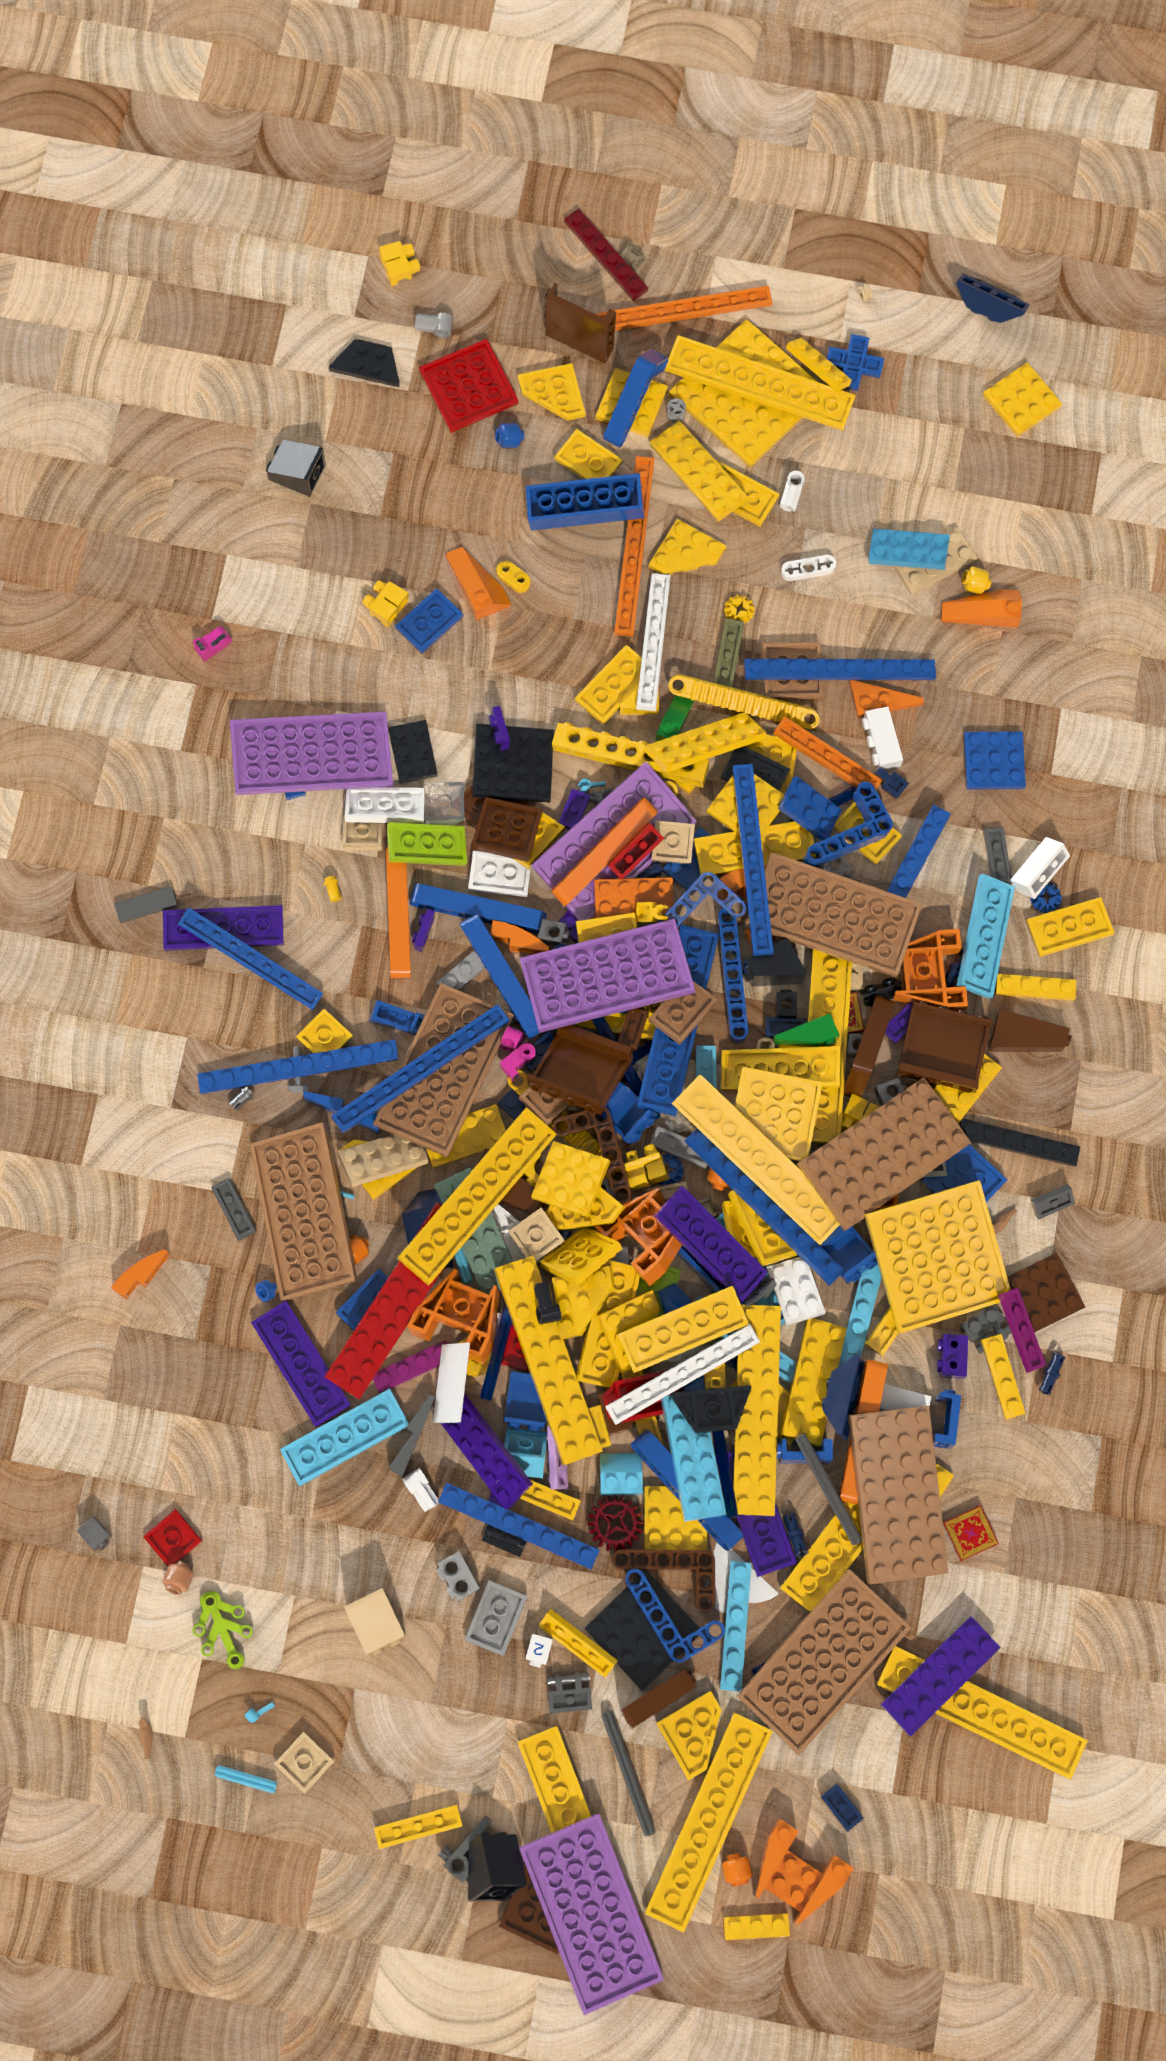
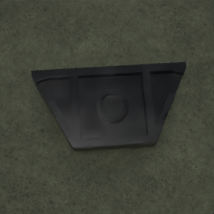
M354 339L329 365L330 372L398 388L400 386L392 347Z
M751 1385L671 1393V1398L695 1434L736 1430L751 1391Z

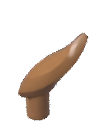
M1015 1208L995 1219L992 1223L995 1234L1006 1227L1010 1218L1017 1212Z
M143 1717L139 1721V1736L144 1749V1759H149L152 1747V1730L149 1722Z

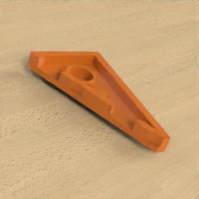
M850 680L849 682L857 718L863 717L866 711L887 706L889 711H895L924 704L922 697L855 680Z

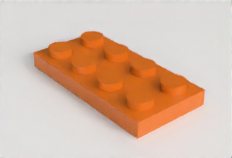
M673 877L593 880L595 918L635 913L636 917L637 902H656L657 905H667L668 909L662 910V916H664L674 905Z

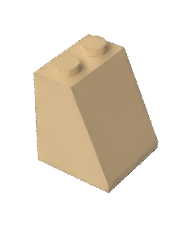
M383 1588L344 1606L366 1655L371 1654L374 1657L384 1652L383 1647L389 1644L391 1647L402 1643V1638L406 1637Z

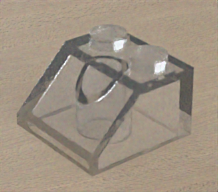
M463 782L424 783L426 824L454 825L465 821Z

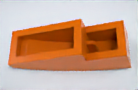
M493 920L491 929L492 939L496 942L509 943V951L533 955L549 951V947L531 933L517 926Z
M164 1249L140 1260L111 1286L112 1290L127 1300L138 1284L145 1288L170 1254Z

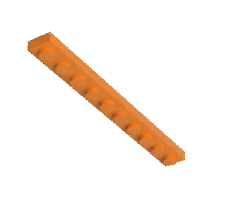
M768 285L613 310L616 312L615 331L772 306V297ZM608 311L594 314L604 318Z
M636 456L634 474L640 473L645 518L628 520L614 635L630 637L634 635L655 458Z

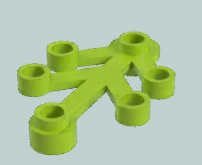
M214 1591L205 1592L200 1599L203 1611L198 1623L193 1627V1634L197 1637H202L206 1633L205 1625L210 1614L213 1617L214 1623L206 1644L201 1647V1653L207 1657L211 1656L214 1653V1645L218 1634H220L229 1655L227 1658L228 1666L232 1669H240L245 1663V1658L236 1651L227 1629L239 1633L243 1638H250L253 1635V1629L249 1625L242 1626L222 1618L219 1610L231 1613L237 1619L244 1616L245 1610L242 1606H233L222 1602L220 1595ZM208 1598L214 1599L213 1605H207ZM240 1608L242 1614L236 1616L234 1614L235 1609ZM198 1626L203 1628L201 1634H197L195 1631ZM244 1628L250 1629V1634L248 1636H245L243 1634ZM206 1646L211 1647V1652L209 1654L204 1653V1648ZM234 1656L239 1658V1663L236 1665L232 1663Z

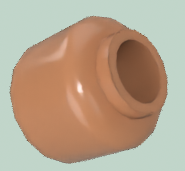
M178 1562L168 1566L162 1581L166 1591L175 1595L187 1592L194 1576L188 1564Z

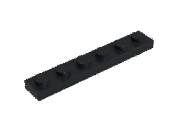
M962 1118L960 1128L972 1143L1072 1167L1077 1166L1080 1146Z

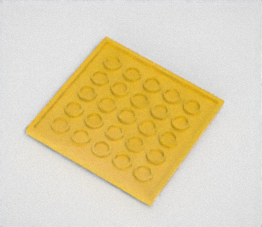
M747 319L716 347L717 349L817 382ZM683 378L669 391L670 397L684 401L686 411L750 468L803 419V417L687 378Z
M974 1181L864 1214L897 1333L910 1331L1001 1303L998 1295L1011 1290L980 1181Z

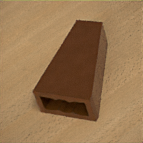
M1000 1009L996 1016L988 1051L1062 1052L1066 1046L1069 1047L1072 1035H1069L1070 1028Z
M486 1148L484 1149V1151H483V1153H482V1155H481L480 1160H481V1159L486 1155V1153L489 1151L488 1149H486ZM522 1177L519 1178L500 1201V1203L527 1215H531L538 1209L544 1208L545 1203L531 1198L534 1188Z
M683 1669L621 1709L620 1712L629 1727L633 1729L696 1688L694 1683L697 1680L691 1670L687 1672L686 1669Z

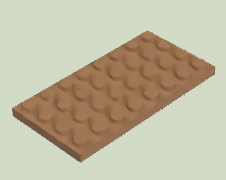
M771 852L765 869L772 935L783 939L788 938L791 942L897 978L922 904ZM749 916L745 924V926L750 927Z
M440 983L400 1069L493 1008L494 1005ZM503 1010L509 1018V1023L382 1107L373 1123L374 1126L448 1158L498 1052L502 1037L512 1022L514 1014Z
M923 1077L810 1154L797 1165L842 1229L846 1231L865 1218L864 1214L875 1211L971 1142Z
M318 1123L251 1143L250 1148L280 1301L292 1300L358 1281L326 1123Z
M929 1406L848 1415L867 1584L947 1574L948 1564Z
M848 1569L736 1696L792 1750L800 1755L911 1627L857 1575Z

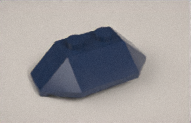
M964 273L961 274L956 282L966 308L971 309L975 314L986 316L992 322L1002 323L1023 316L1030 304L1015 295L980 279L969 277Z
M436 1189L418 1192L402 1213L408 1245L435 1204L438 1202L442 1205ZM452 1259L447 1263L444 1269L454 1267Z
M860 1355L853 1356L832 1371L831 1377L828 1378L826 1384L827 1395L822 1401L824 1414L838 1435L848 1441L850 1431L848 1415H853L865 1366V1361Z

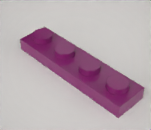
M1014 1288L999 1294V1300L1026 1373L1046 1366L1019 1289Z
M444 1340L377 1371L373 1381L379 1394L439 1367L442 1344H448L447 1341Z

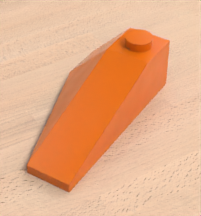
M463 547L445 554L476 620L511 606L504 588Z
M999 589L943 602L941 622L1017 628L1022 615L1020 591Z

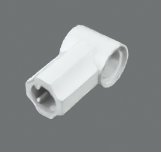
M792 471L788 475L780 503V508L785 511H796L805 480L802 472ZM791 480H797L800 484L794 485L791 483Z
M420 1468L402 1478L409 1492L415 1496L424 1512L439 1504Z

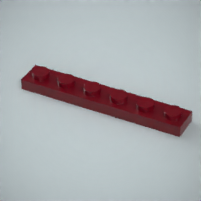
M579 208L564 218V223L633 302L648 292V287Z

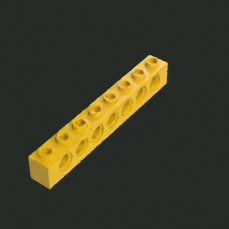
M568 722L558 723L552 741L553 751L633 771L638 769L644 762H647L659 777L702 788L704 787L709 769V760L705 759L691 764L693 766L691 770L687 771L682 767L665 773L654 760H645V757L648 756L645 752L646 745H649V743L645 741L634 742L625 736H620V738L614 737L608 732H594L593 729L588 727L578 728ZM575 736L580 738L578 742L570 741ZM592 741L599 743L596 747L589 746V743ZM610 746L617 747V750L614 752H610L607 749ZM630 750L636 752L634 756L626 755V753Z

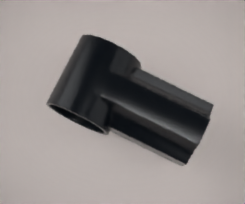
M552 1281L534 1284L538 1323L542 1325L561 1321V1310L559 1304L555 1301Z

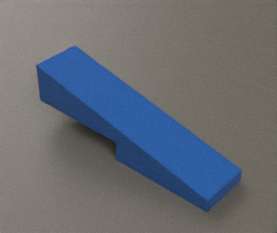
M377 1000L369 1021L416 1036L425 1015L417 1012L412 1013Z
M306 1091L303 1093L305 1101L333 1114L345 1105L344 1099ZM373 1113L357 1124L377 1134L380 1132V1128L375 1127L373 1124L378 1114Z

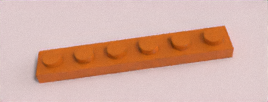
M785 716L773 732L775 736L855 788L862 782H869L876 790L882 779Z

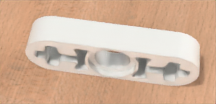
M823 555L789 561L783 564L781 576L786 581H795L829 575L835 570L836 560L831 555ZM825 561L828 562V564H831L830 568H827V566L824 565ZM806 564H811L814 567V570L812 572H806L803 569V566ZM787 568H790L791 571H793L792 575H790L789 572H787Z

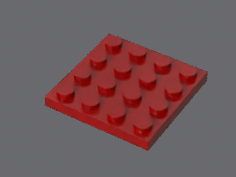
M487 339L419 367V372L450 433L519 404V400Z

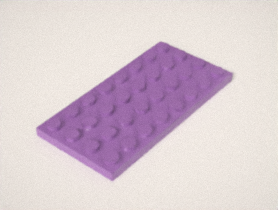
M386 712L230 720L235 795L393 786Z
M644 762L530 866L552 890L643 797L658 810V813L648 822L654 828L655 820L694 824L697 821L651 766ZM652 851L623 879H634L653 862ZM607 866L566 905V908L578 921L588 920L595 915L593 880L619 879Z
M675 919L520 958L539 1033L695 993Z
M599 1813L519 1847L583 2015L664 1980Z

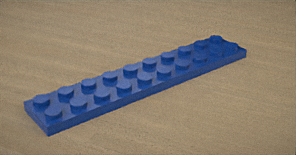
M680 925L679 936L692 980L706 990L719 934ZM697 1026L681 1045L657 1027L655 1028L637 1103L638 1108L650 1109L676 1117L678 1109L672 1103L682 1093Z

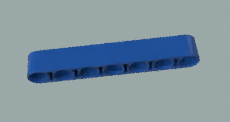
M414 884L409 902L410 905L417 908L430 909L435 912L466 919L478 914L484 923L492 924L493 920L505 922L533 934H539L542 920L546 919L547 916L545 912L423 884Z
M722 908L718 913L717 928L728 1033L733 1043L741 1044L747 1038L748 1023L737 919ZM723 915H728L731 917L732 920L729 922H725L722 920L721 917ZM725 934H730L733 936L734 939L731 941H727L724 939L723 936ZM727 953H732L735 955L736 958L733 960H729L726 958L725 955ZM729 972H734L737 974L738 977L736 979H731L728 977L727 974ZM736 991L740 996L732 998L729 993ZM738 1010L742 1016L734 1017L731 1012ZM740 1029L744 1035L737 1037L733 1031Z
M478 914L459 923L527 1038L531 1039L538 1035L539 1031L531 1001Z
M644 1430L630 1444L632 1449L680 1501L671 1453L649 1430ZM727 1515L697 1520L726 1551H729L743 1538L740 1529Z

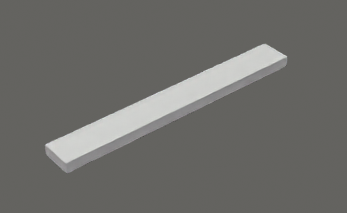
M652 573L636 706L638 710L656 711L671 575Z
M748 1324L605 1406L616 1425L758 1344L760 1341L751 1325Z

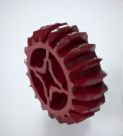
M613 1495V1501H610L609 1497L605 1496V1504L598 1500L597 1503L600 1508L598 1509L596 1506L591 1508L596 1514H588V1517L594 1519V1521L587 1522V1526H594V1529L588 1531L589 1534L596 1533V1536L592 1538L593 1542L600 1539L601 1541L598 1544L600 1548L606 1543V1551L610 1550L611 1545L614 1546V1552L618 1551V1545H621L622 1550H626V1542L632 1547L633 1542L630 1539L633 1538L638 1541L639 1537L635 1535V1532L642 1533L643 1531L641 1528H637V1525L644 1524L642 1520L637 1521V1518L641 1517L642 1513H634L638 1506L635 1505L631 1508V1499L628 1500L627 1504L623 1503L625 1496H621L620 1501H616V1495ZM611 1506L621 1507V1510L616 1515H610L603 1511ZM626 1512L632 1518V1530L628 1529L623 1523V1517ZM621 1514L622 1516L619 1519L621 1527L616 1526L609 1532L611 1529L610 1525L612 1524L609 1521L611 1519L615 1520ZM599 1516L608 1525L604 1535L601 1534L598 1528ZM616 1531L627 1535L622 1540L614 1541L609 1539L612 1533Z

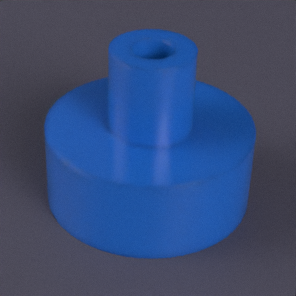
M263 1280L256 1284L255 1292L261 1301L267 1302L275 1297V1290H277L275 1283Z

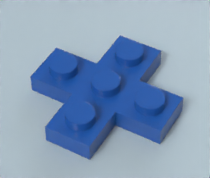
M851 334L848 350L829 346L827 360L839 370H843V373L851 379L850 386L845 389L858 391L861 375L880 378L884 358L866 354L869 337Z

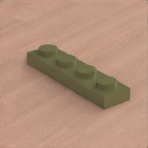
M725 619L713 683L728 687L733 686L744 627L743 621Z

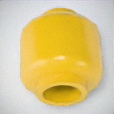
M971 567L969 570L966 569L964 571L961 583L966 591L982 594L990 588L991 579H989V573L986 570Z

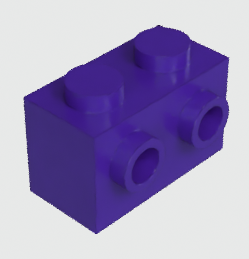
M943 1334L941 1339L937 1341V1351L940 1352V1360L937 1359L936 1372H939L940 1378L965 1379L967 1377L968 1336Z

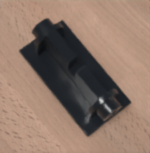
M892 977L883 980L881 984H871L864 987V990L859 991L861 995L866 997L863 999L864 1005L871 1007L876 995L881 996L884 994L886 999H893L895 991H903L901 986H897L902 984V982Z
M491 1525L487 1526L482 1539L483 1542L518 1557L521 1556L527 1542Z

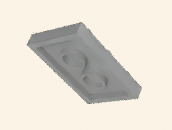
M488 1581L465 1641L504 1657L528 1596Z

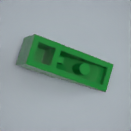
M675 695L656 733L655 742L681 733L695 700Z
M829 1013L774 1036L773 1041L774 1044L809 1047L825 1045V1047H830L837 1043L836 1040H838L840 1034Z

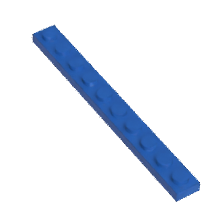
M935 659L744 660L745 680L936 679Z
M753 764L733 765L753 956L773 955Z
M497 1004L331 1115V1118L344 1134L509 1023V1018Z
M394 1039L198 1073L197 1076L200 1094H207L397 1061L399 1056L397 1043Z
M698 1128L685 1139L684 1142L829 1286L845 1271Z

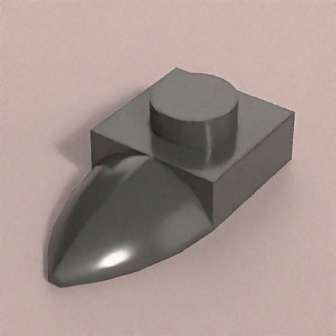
M763 1278L747 1296L745 1305L749 1306L761 1298H768L777 1285L775 1279Z

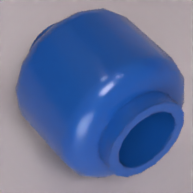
M502 423L495 431L496 443L501 448H518L521 441L524 440V431L516 423Z

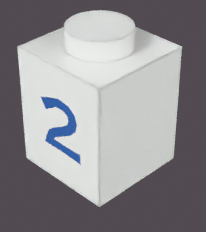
M532 1634L526 1655L529 1665L541 1668L542 1664L546 1665L553 1639Z

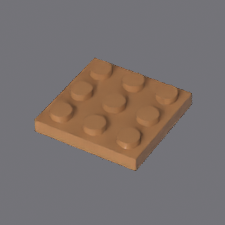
M820 642L763 643L762 657L763 659H821ZM764 680V696L778 700L823 699V681Z

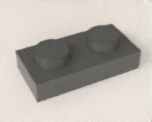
M1067 1184L1032 1199L1035 1216L1041 1219L1074 1205L1075 1201L1072 1188Z

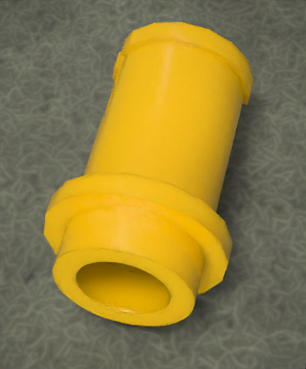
M336 876L325 878L323 885L327 888L329 901L337 902L342 900L338 887L339 880L336 879Z

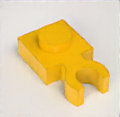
M637 902L636 922L656 923L657 919L667 920L668 916H662V910L668 909V906L657 905L656 902Z

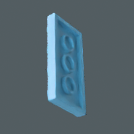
M874 529L868 562L869 564L945 570L950 535Z

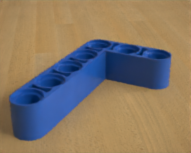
M651 349L637 358L605 430L603 440L621 448L652 378L664 371L669 360L668 357Z
M860 783L853 794L854 802L865 823L811 845L803 857L805 864L818 867L879 841L888 835L893 827V821L871 783ZM860 791L865 792L867 796L862 795ZM869 808L875 809L876 813L872 812ZM879 825H883L886 830L881 829ZM862 832L867 833L869 837H865ZM845 839L850 840L852 844L846 843ZM827 846L834 848L835 851H830ZM810 854H815L818 859H814Z
M705 872L664 916H668L670 920L675 919L678 928L708 895L734 917L744 915L747 911V905L717 875L712 872ZM706 875H710L714 879V883L710 887L705 886L703 883ZM720 889L728 891V898L726 900L719 899L718 891ZM692 890L699 891L700 898L698 901L691 900L690 892ZM735 902L743 905V911L739 914L734 913L732 910ZM680 904L684 905L687 909L684 916H680L676 912V908Z
M632 1569L626 1574L625 1583L673 1662H684L724 1636V1625L719 1621H711L682 1639L644 1574L638 1569ZM632 1573L640 1576L641 1581L639 1584L633 1585L629 1582V1576ZM645 1591L651 1594L652 1598L649 1603H643L640 1600L642 1592ZM659 1610L663 1615L662 1620L659 1622L653 1621L651 1618L652 1611ZM711 1625H718L721 1632L719 1636L714 1637L710 1634L709 1628ZM669 1628L673 1631L674 1636L672 1640L668 1641L662 1637L664 1629ZM693 1636L702 1638L703 1644L700 1648L693 1647L691 1643ZM676 1647L683 1648L685 1655L682 1659L674 1657L673 1650Z

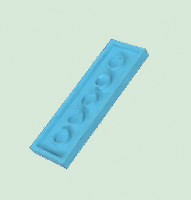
M981 874L978 877L957 987L966 986L967 991L990 999L994 995L1015 887L986 874Z
M388 1389L281 1448L280 1451L300 1487L407 1428L409 1423L391 1390Z
M671 1395L663 1397L661 1403L684 1522L726 1515L711 1433L695 1434L672 1400Z

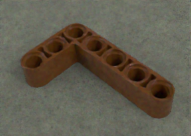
M876 995L853 1064L844 1084L843 1096L850 1098L853 1093L862 1098L873 1071L895 1001Z
M607 1108L603 1110L607 1113V1118L603 1122L597 1120V1113H589L586 1110L557 1118L553 1123V1130L557 1135L569 1136L595 1128L602 1157L608 1159L607 1153L610 1150L617 1151V1159L610 1161L607 1169L612 1194L621 1204L631 1201L633 1193L610 1111ZM581 1116L587 1118V1124L584 1127H579L577 1124V1119ZM565 1121L568 1124V1129L561 1133L558 1131L557 1126L560 1122ZM606 1130L612 1132V1139L609 1141L602 1139V1133ZM616 1169H620L623 1172V1177L619 1181H615L612 1177ZM626 1189L628 1191V1198L621 1201L618 1198L619 1190Z
M618 1550L612 1556V1565L617 1570L695 1571V1606L697 1610L701 1613H708L715 1607V1557L710 1551ZM619 1554H623L627 1558V1563L623 1566L618 1565L615 1561L616 1556ZM643 1554L647 1557L648 1563L645 1566H640L637 1563L636 1558L638 1555ZM663 1554L668 1557L669 1562L666 1566H661L658 1563L657 1558L659 1555ZM684 1554L689 1557L690 1561L687 1566L680 1565L678 1561L680 1555ZM701 1555L709 1556L710 1564L708 1566L701 1565L699 1561ZM702 1576L709 1577L711 1581L709 1587L705 1588L700 1585L699 1581ZM702 1597L710 1600L711 1605L708 1609H703L700 1606V1599Z

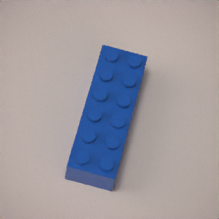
M640 473L526 486L528 522L531 531L645 518Z

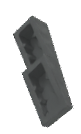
M431 1394L407 1426V1431L412 1435L388 1467L389 1470L401 1478L406 1473L434 1404L435 1397Z

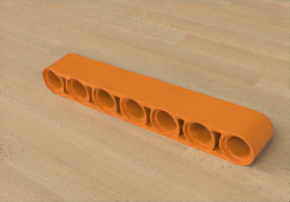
M643 797L551 890V893L564 906L570 903L658 813V810Z
M386 847L391 979L411 978L407 863L389 862L388 847Z
M866 1360L855 1414L879 1411L887 1374V1363ZM850 1436L839 1497L842 1502L858 1505Z

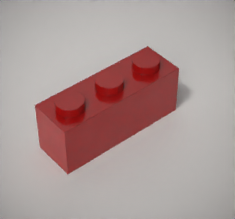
M647 823L606 866L622 880L665 838L652 824Z

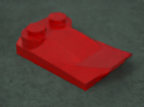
M666 1371L614 1381L603 1394L605 1406ZM661 1399L623 1420L622 1423L664 1415ZM606 1409L608 1418L612 1419Z

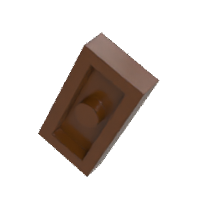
M639 1008L628 1010L618 1043L637 1051L649 1016L648 1011Z

